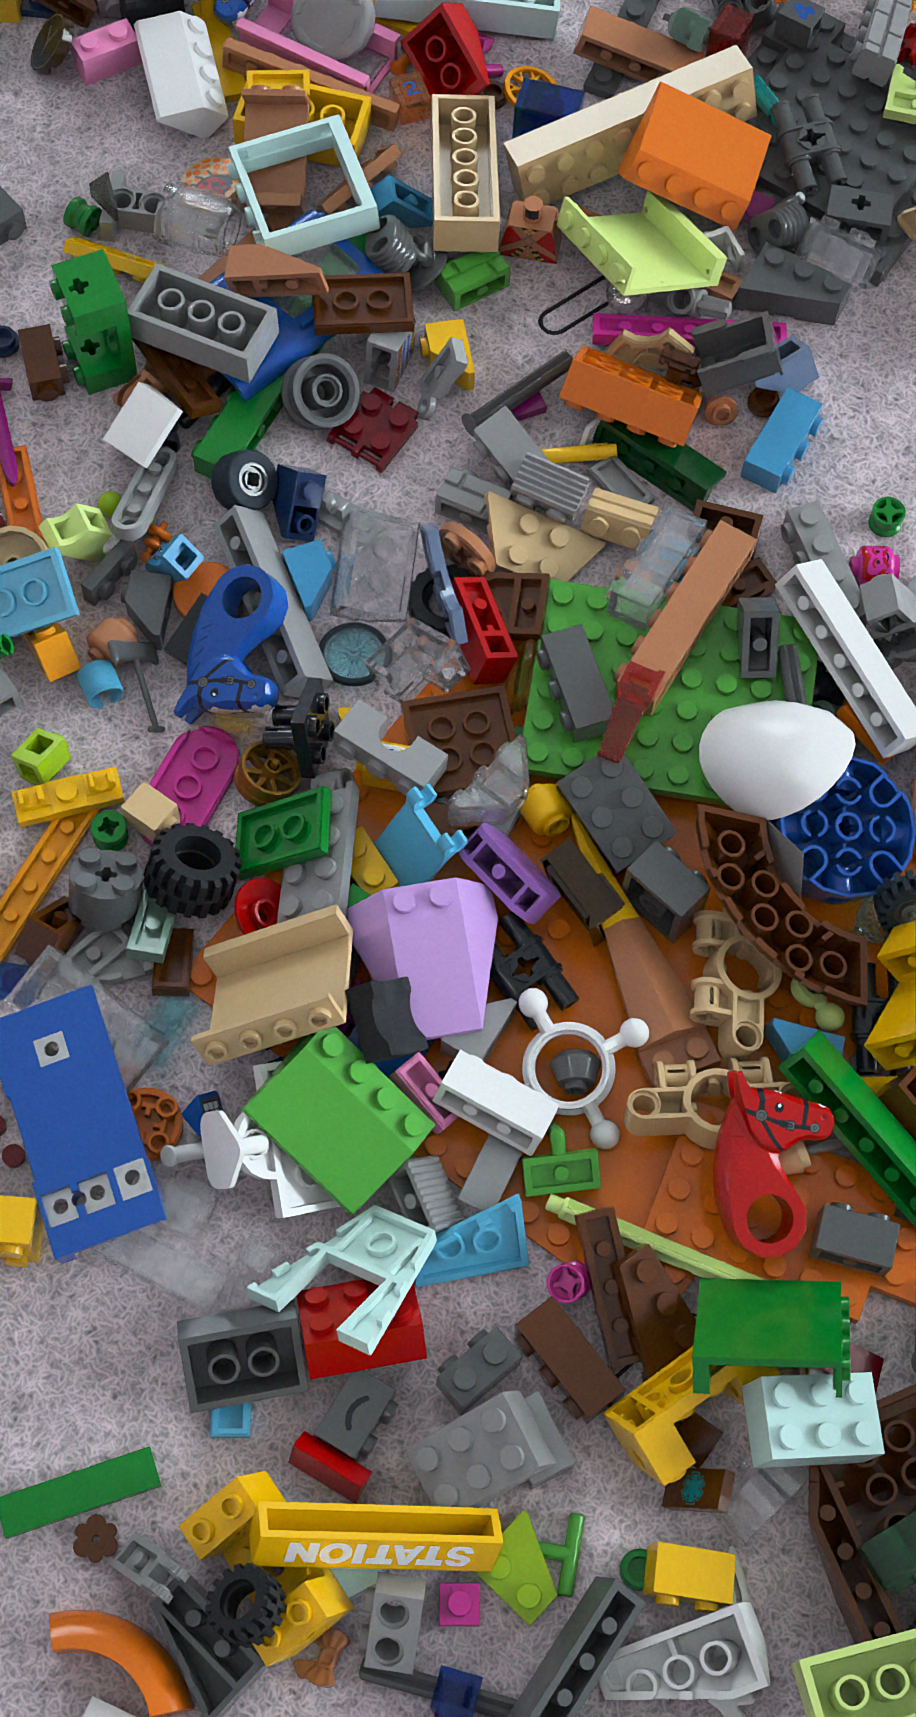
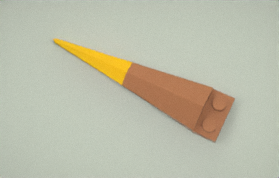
M572 813L571 824L580 852L597 874L602 872L625 903L621 910L604 921L601 926L627 1020L630 1018L641 1019L649 1028L647 1042L635 1048V1052L650 1087L655 1088V1061H662L665 1065L685 1064L687 1060H694L696 1073L720 1065L721 1058L706 1029V1025L690 1019V1010L694 1008L693 1002L578 817Z

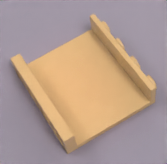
M337 904L204 949L203 958L216 975L217 982L210 1030L191 1036V1043L208 1066L346 1023L348 999L345 990L349 989L353 928Z

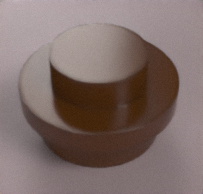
M756 387L748 396L747 406L756 416L770 417L780 398L777 391Z

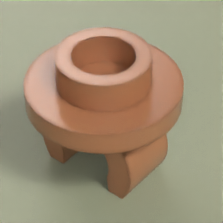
M714 394L709 402L707 400L705 416L710 424L728 425L736 419L738 408L731 396L715 397Z

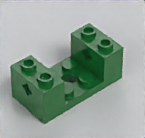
M101 249L51 265L54 279L49 281L55 301L61 299L64 305L60 307L66 325L64 326L66 340L62 341V347L67 360L74 359L76 366L72 367L78 386L85 385L88 395L128 383L137 374L127 305L104 250Z

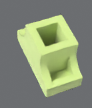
M77 503L65 514L55 518H46L38 526L49 549L57 547L62 556L92 562L103 560L107 555L104 544L113 536L99 508Z

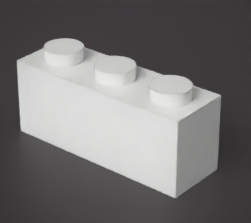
M462 1050L458 1052L432 1100L437 1105L531 1157L543 1139L560 1106L558 1103L550 1100L547 1095L532 1090L518 1082L513 1076L496 1070L484 1063L479 1057L469 1055Z

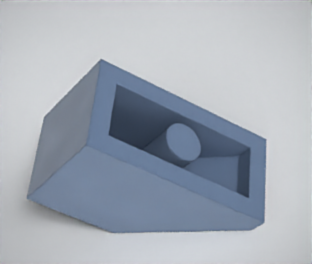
M792 334L778 343L784 375L780 376V373L777 372L774 375L752 381L751 383L758 388L782 393L785 392L787 387L798 392L820 377L810 347Z

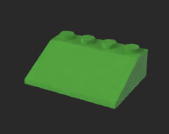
M336 1026L303 1036L241 1109L349 1215L354 1214L416 1151L436 1125L373 1063L366 1064L364 1054Z

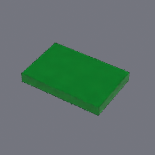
M321 786L238 813L235 848L239 850V859L242 860L238 879L242 881L328 855L332 791L326 786Z

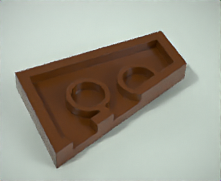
M642 1243L613 1265L625 1312H628L634 1332L632 1340L635 1351L639 1352L644 1370L641 1374L643 1382H645L694 1345L696 1319L651 1246Z

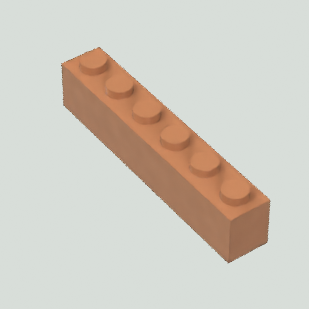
M722 520L719 521L714 531L708 529L699 544L701 551L698 556L691 555L682 571V574L685 575L680 584L674 582L665 597V600L668 601L663 610L659 608L655 610L648 623V627L651 628L646 637L640 635L637 638L630 652L633 655L628 665L623 662L616 671L613 681L617 683L615 697L649 716L653 714L751 559L757 541L756 538Z

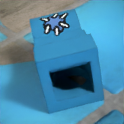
M180 533L175 535L168 544L162 543L147 561L145 568L151 573L172 575L174 583L187 580L205 557Z

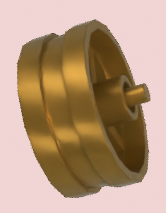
M263 741L255 742L247 747L234 769V782L238 792L245 800L255 806L265 805L292 796L302 780L298 760L293 752L286 749H265ZM260 758H264L267 760L265 761V763H263ZM249 760L255 768H246L245 761ZM284 773H288V776H289L290 780H288V779H286V778H284V777H282V776H280V775H281V774H284ZM276 784L286 789V791L278 792Z

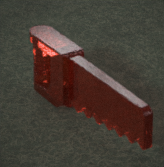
M629 661L619 681L618 698L615 699L616 706L612 708L613 715L609 717L610 723L606 726L607 732L603 734L604 741L600 743L601 750L597 752V756L613 763L621 761L645 710L649 709L661 685L665 671L659 669L657 672ZM631 677L651 684L650 689L633 683Z

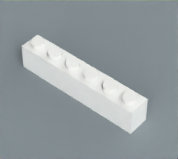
M823 560L796 564L775 584L776 588L882 757L886 758L909 751L916 745V707Z

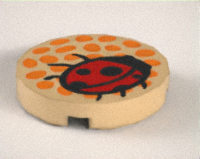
M223 157L205 158L192 164L184 172L181 179V192L190 207L194 208L195 206L199 207L201 211L212 212L222 210L237 200L235 184L239 183L238 180L232 181L227 168V164L232 163L230 159Z

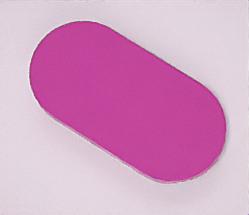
M203 726L197 730H188L182 733L171 746L149 785L178 805L180 824L182 826H186V823H194L195 826L201 827V825L207 826L234 780V769L237 766L236 763L238 764L240 761L236 743L224 730L213 726ZM140 833L143 840L152 846L153 842Z

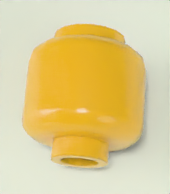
M537 783L530 786L525 791L520 803L521 815L531 830L537 835L553 837L565 831L570 824L572 808L555 784Z

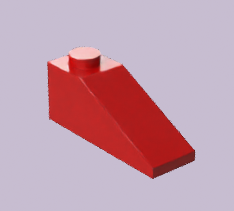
M454 577L452 586L456 598L463 608L468 643L460 644L461 653L473 685L504 683L518 659V655L485 577Z

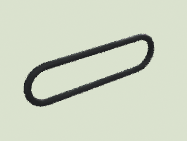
M602 275L540 314L538 319L539 326L547 334H562L592 316L593 313H597L623 297V295L619 293L561 330L551 331L545 328L543 319L548 313L606 279Z

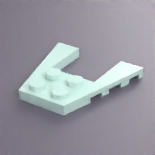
M377 1205L372 1206L336 1229L337 1236L323 1244L317 1241L306 1248L307 1255L292 1265L286 1261L273 1269V1277L259 1286L255 1282L247 1287L249 1298L280 1312L329 1263L379 1285L336 1329L340 1342L371 1355L437 1242L435 1230Z

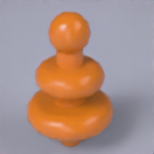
M162 521L160 526L149 525L147 532L152 538L146 537L143 540L144 545L147 547L146 551L140 555L143 563H147L153 553L160 547L161 541L164 543L171 541L172 535L166 531L168 523Z

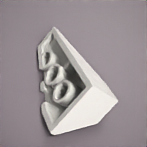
M751 1601L734 1604L619 1648L598 1681L604 1699L732 1700L770 1686L766 1641Z

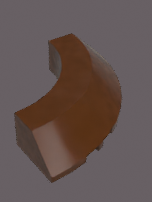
M698 804L695 807L696 829L700 852L707 874L728 915L743 935L769 961L799 983L842 1003L861 1008L867 1007V938L844 931L826 920L821 923L803 909L805 904L793 892L787 882H781L772 865L775 859L769 845L766 818Z

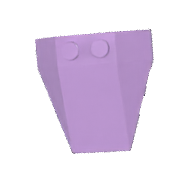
M455 877L382 889L347 908L348 922L353 928V947L367 967L373 981H387L408 977L411 985V1013L416 1026L426 1036V1040L482 1031L498 922L493 893L486 884Z

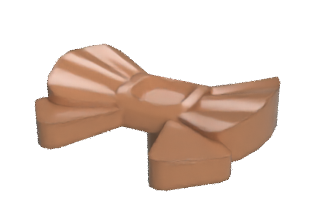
M335 1628L328 1629L314 1641L321 1649L317 1661H294L293 1665L300 1679L306 1678L312 1684L322 1688H331L335 1685L334 1669L337 1666L340 1653L350 1644V1638Z

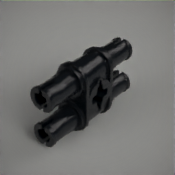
M511 911L499 920V924L514 943L516 949L512 954L504 955L497 944L494 943L490 978L505 999L512 998L517 1001L516 1010L533 1032L538 1029L534 1019L525 1016L520 1011L518 1005L519 997L525 990L535 988L538 985L540 987L544 985L561 1011L574 1005L580 998L562 975L563 965L556 962L542 941L544 939L542 936L534 935L524 920ZM519 964L523 968L531 967L534 964L529 977L525 973L515 975Z
M867 962L868 1006L861 1008L850 1005L852 1006V1032H850V1038H852L856 1045V1073L858 1075H876L879 1073V1062L865 1048L864 1044L879 1019L876 1016H881L899 983L887 969L888 998H880L876 992V964ZM913 1065L890 1070V1076H899L911 1069Z

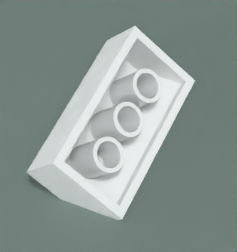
M182 11L136 21L134 29L157 122L203 139L210 138L228 119L229 115L205 21Z

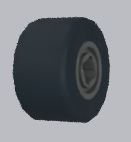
M245 449L231 452L218 460L211 474V487L215 498L228 510L234 505L251 510H259L268 506L274 499L278 488V476L274 464L265 454L257 450Z

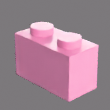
M127 18L75 37L72 40L73 63L86 85L143 64L136 33Z

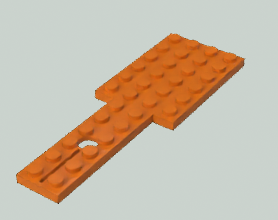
M695 1099L691 1101V1103H696L697 1115L702 1120L712 1125L722 1124L725 1111ZM686 1134L678 1135L643 1229L766 1280L841 1281V1297H849L850 1322L854 1324L860 1319L869 1290L916 1308V1227L911 1222L893 1216L897 1205L861 1164L830 1152H822L809 1155L811 1166L804 1168V1173L786 1175L806 1208V1231L797 1247L780 1257H758L733 1244L724 1230L714 1199L713 1162L715 1150L697 1145ZM771 1195L759 1197L753 1201L748 1209L747 1226L754 1238L757 1240L769 1238L776 1233L781 1224V1206ZM832 1202L850 1205L854 1212L865 1215L870 1212L881 1213L890 1217L891 1222L900 1224L892 1269L884 1277L809 1257L817 1214L824 1204L830 1205Z

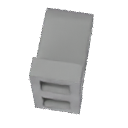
M112 171L99 220L102 240L115 242L118 228L148 233H160L166 230L170 224L166 197L154 191L127 188L125 173Z

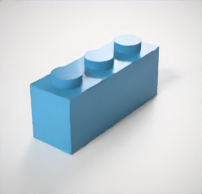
M787 387L745 458L740 477L774 493H777L781 484L787 486L796 467L792 466L795 459L802 461L810 443L806 440L809 435L815 437L821 428L824 419L819 417L823 403Z

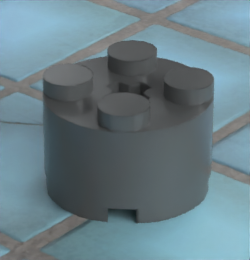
M86 848L80 851L79 858L72 863L69 870L68 908L72 917L74 918V915L81 919V925L96 931H116L122 929L123 923L131 919L133 923L142 899L143 871L137 862V856L130 851L118 852Z

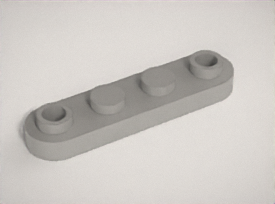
M160 447L148 468L140 464L138 465L111 518L113 534L117 538L125 541H135L146 533L178 469L177 455L172 449Z

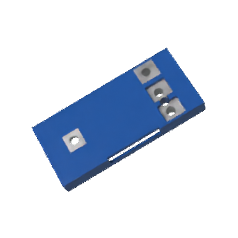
M93 986L82 987L1 1017L0 1080L6 1098L11 1101L35 1180V1182H32V1186L54 1259L61 1264L77 1259L75 1253L167 1220L163 1207V1202H165L153 1162L147 1157ZM50 1044H57L59 1046V1051L54 1056H47L46 1048ZM140 1176L139 1182L132 1185L133 1178ZM105 1189L104 1197L100 1200H95L97 1191ZM86 1196V1203L77 1205L78 1199ZM63 1203H68L66 1212L59 1214V1207Z

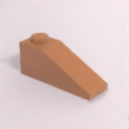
M263 244L229 246L224 279L229 290L234 293L253 298L328 294L329 287L322 270L316 265Z

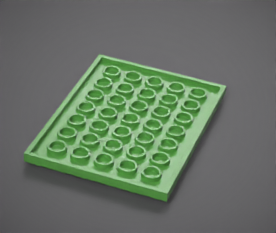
M550 579L542 635L582 624L617 719L614 731L574 743L570 731L566 733L563 731L559 719V712L562 711L558 700L553 701L550 696L548 681L551 679L547 669L541 670L536 655L520 748L524 772L527 775L561 780L617 742L651 794L729 806L711 788L703 774L699 761L701 737L708 723L723 710L756 702L785 701L778 654L776 678H741L736 631L738 608L720 606L657 708L649 716L614 696L617 683L613 681V678L619 666L623 662L628 665L633 655L630 652L637 638L640 635L646 637L651 629L648 627V623L657 608L663 610L668 601L662 596ZM779 615L777 652L779 646L784 644H795L797 646L807 701L806 705L812 706L818 653L795 617ZM538 639L537 650L540 649L541 639Z

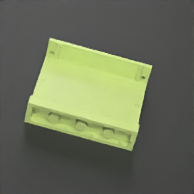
M647 191L642 210L639 213L588 217L569 197H564L556 226L623 296L718 286L727 257L670 200Z

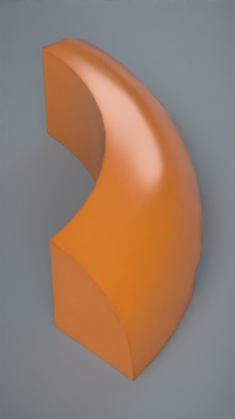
M64 1610L50 1613L49 1624L52 1650L58 1655L66 1653L94 1654L120 1665L132 1676L145 1698L150 1717H166L195 1710L190 1690L177 1663L168 1651L144 1629L126 1619L100 1611Z

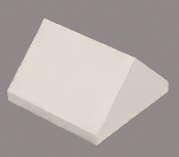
M138 382L103 440L143 467L148 468L183 411L153 386Z

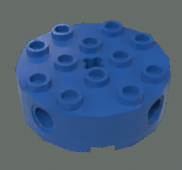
M852 756L845 772L819 799L798 812L782 818L768 820L804 853L801 894L806 898L830 905L858 902L875 895V889L878 885L884 887L882 880L886 877L891 881L894 880L893 873L903 872L911 860L916 837L911 803L903 790L899 791L895 783L886 776L888 773L875 763Z

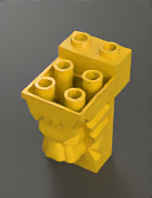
M916 920L894 926L877 955V958L899 983L864 1046L886 1071L916 1065Z

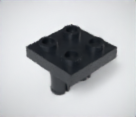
M322 678L307 679L297 705L277 704L272 710V723L274 727L266 726L262 736L265 749L294 750L297 755L301 778L315 779L320 764L325 763L327 745L334 739L335 725L333 721H329L328 715L330 699L328 693H324ZM278 726H291V727L279 728Z

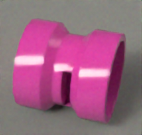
M569 1261L554 1267L549 1272L547 1289L556 1301L571 1303L590 1292V1283L584 1263Z

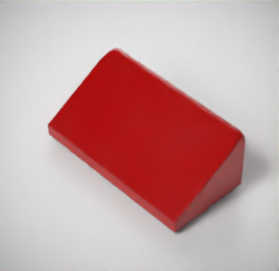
M306 1431L294 1443L288 1461L294 1467L355 1504L359 1500L372 1474V1471Z

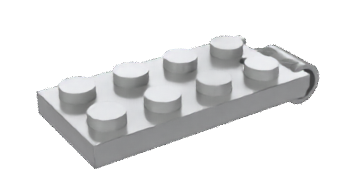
M348 768L317 774L315 779H311V790L326 786L332 791L328 855L283 869L277 924L335 904L339 906L346 917L360 789L355 782L354 775Z

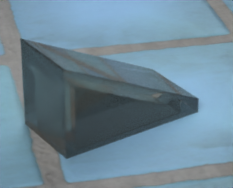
M107 171L89 183L90 194L115 221H118L117 205Z

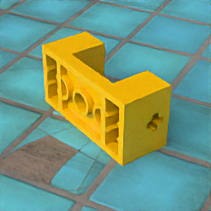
M692 1346L604 1411L603 1415L632 1463L665 1486L668 1483L681 1479L685 1475L686 1470L696 1463L674 1423L688 1418L693 1414L696 1406L708 1397L716 1396L722 1391L728 1397L744 1406L742 1386L761 1376H781L776 1367L712 1365L710 1394L693 1393Z
M267 1471L237 1476L178 1526L199 1560L223 1554L234 1571V1565L241 1563L245 1566L246 1563H251L249 1528L257 1502L286 1501ZM259 1566L282 1585L281 1589L286 1594V1599L282 1600V1602L287 1606L286 1612L279 1615L283 1619L281 1625H275L272 1628L275 1634L271 1638L265 1635L263 1637L264 1643L259 1646L253 1642L252 1644L266 1667L298 1655L355 1607L330 1568L284 1567L282 1574L278 1575L271 1569V1566ZM252 1592L248 1595L254 1603L256 1593Z

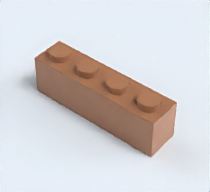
M590 6L581 24L573 54L646 83L703 59L704 51H694L687 48V45L661 33L654 32L634 22Z

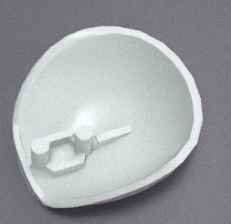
M763 701L736 706L717 714L708 723L702 734L699 744V761L703 774L711 788L734 811L766 818V820H774L798 812L824 795L845 772L853 756L856 743L854 732L829 711L795 702Z

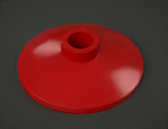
M255 878L243 884L238 890L234 902V913L237 924L244 935L277 924L281 885L267 878Z

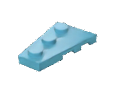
M519 1193L437 1233V1242L418 1273L415 1284L416 1287H422L529 1266L522 1201Z

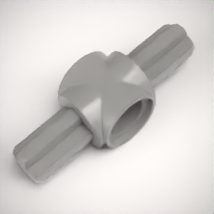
M701 288L643 294L645 300L649 296V301L666 305L667 310L697 319L706 315L726 320L732 313V303L730 301L708 296L707 290ZM689 293L691 301L689 306L685 308L684 298Z

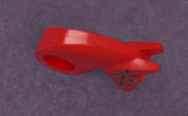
M742 1071L727 1072V1082L731 1102L727 1107L720 1126L714 1152L713 1186L715 1204L724 1230L733 1244L758 1257H780L796 1248L805 1233L806 1208L783 1171L778 1156L803 1140L818 1141L827 1139L831 1135L835 1124L834 1116L830 1109L824 1105L779 1091L750 1087ZM771 1195L781 1206V1224L775 1234L767 1239L757 1240L752 1236L747 1226L748 1209L753 1201L759 1197Z

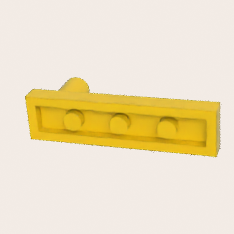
M199 0V3L192 4V12L194 16L205 21L225 103L238 101L246 83L244 75L222 67L223 45L227 37L233 39L230 27L217 19L213 10L215 0Z

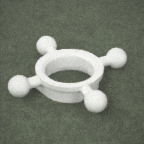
M536 988L525 990L518 1000L519 1009L525 1016L534 1019L540 1032L529 1043L524 1054L522 1064L524 1085L536 1092L547 1095L550 1100L558 1103L560 1106L556 1114L571 1116L585 1113L592 1126L590 1139L594 1146L602 1150L613 1148L620 1138L619 1129L614 1122L605 1120L598 1105L607 1097L614 1083L616 1068L613 1053L625 1046L637 1048L644 1045L649 1038L647 1024L641 1019L630 1018L621 1025L618 1034L605 1040L596 1030L581 1023L561 1022L553 1024L546 1012L548 999L545 993ZM564 1035L578 1036L590 1042L598 1051L602 1061V1076L596 1089L587 1097L573 1102L560 1101L549 1096L539 1085L535 1072L536 1060L541 1049L552 1039Z

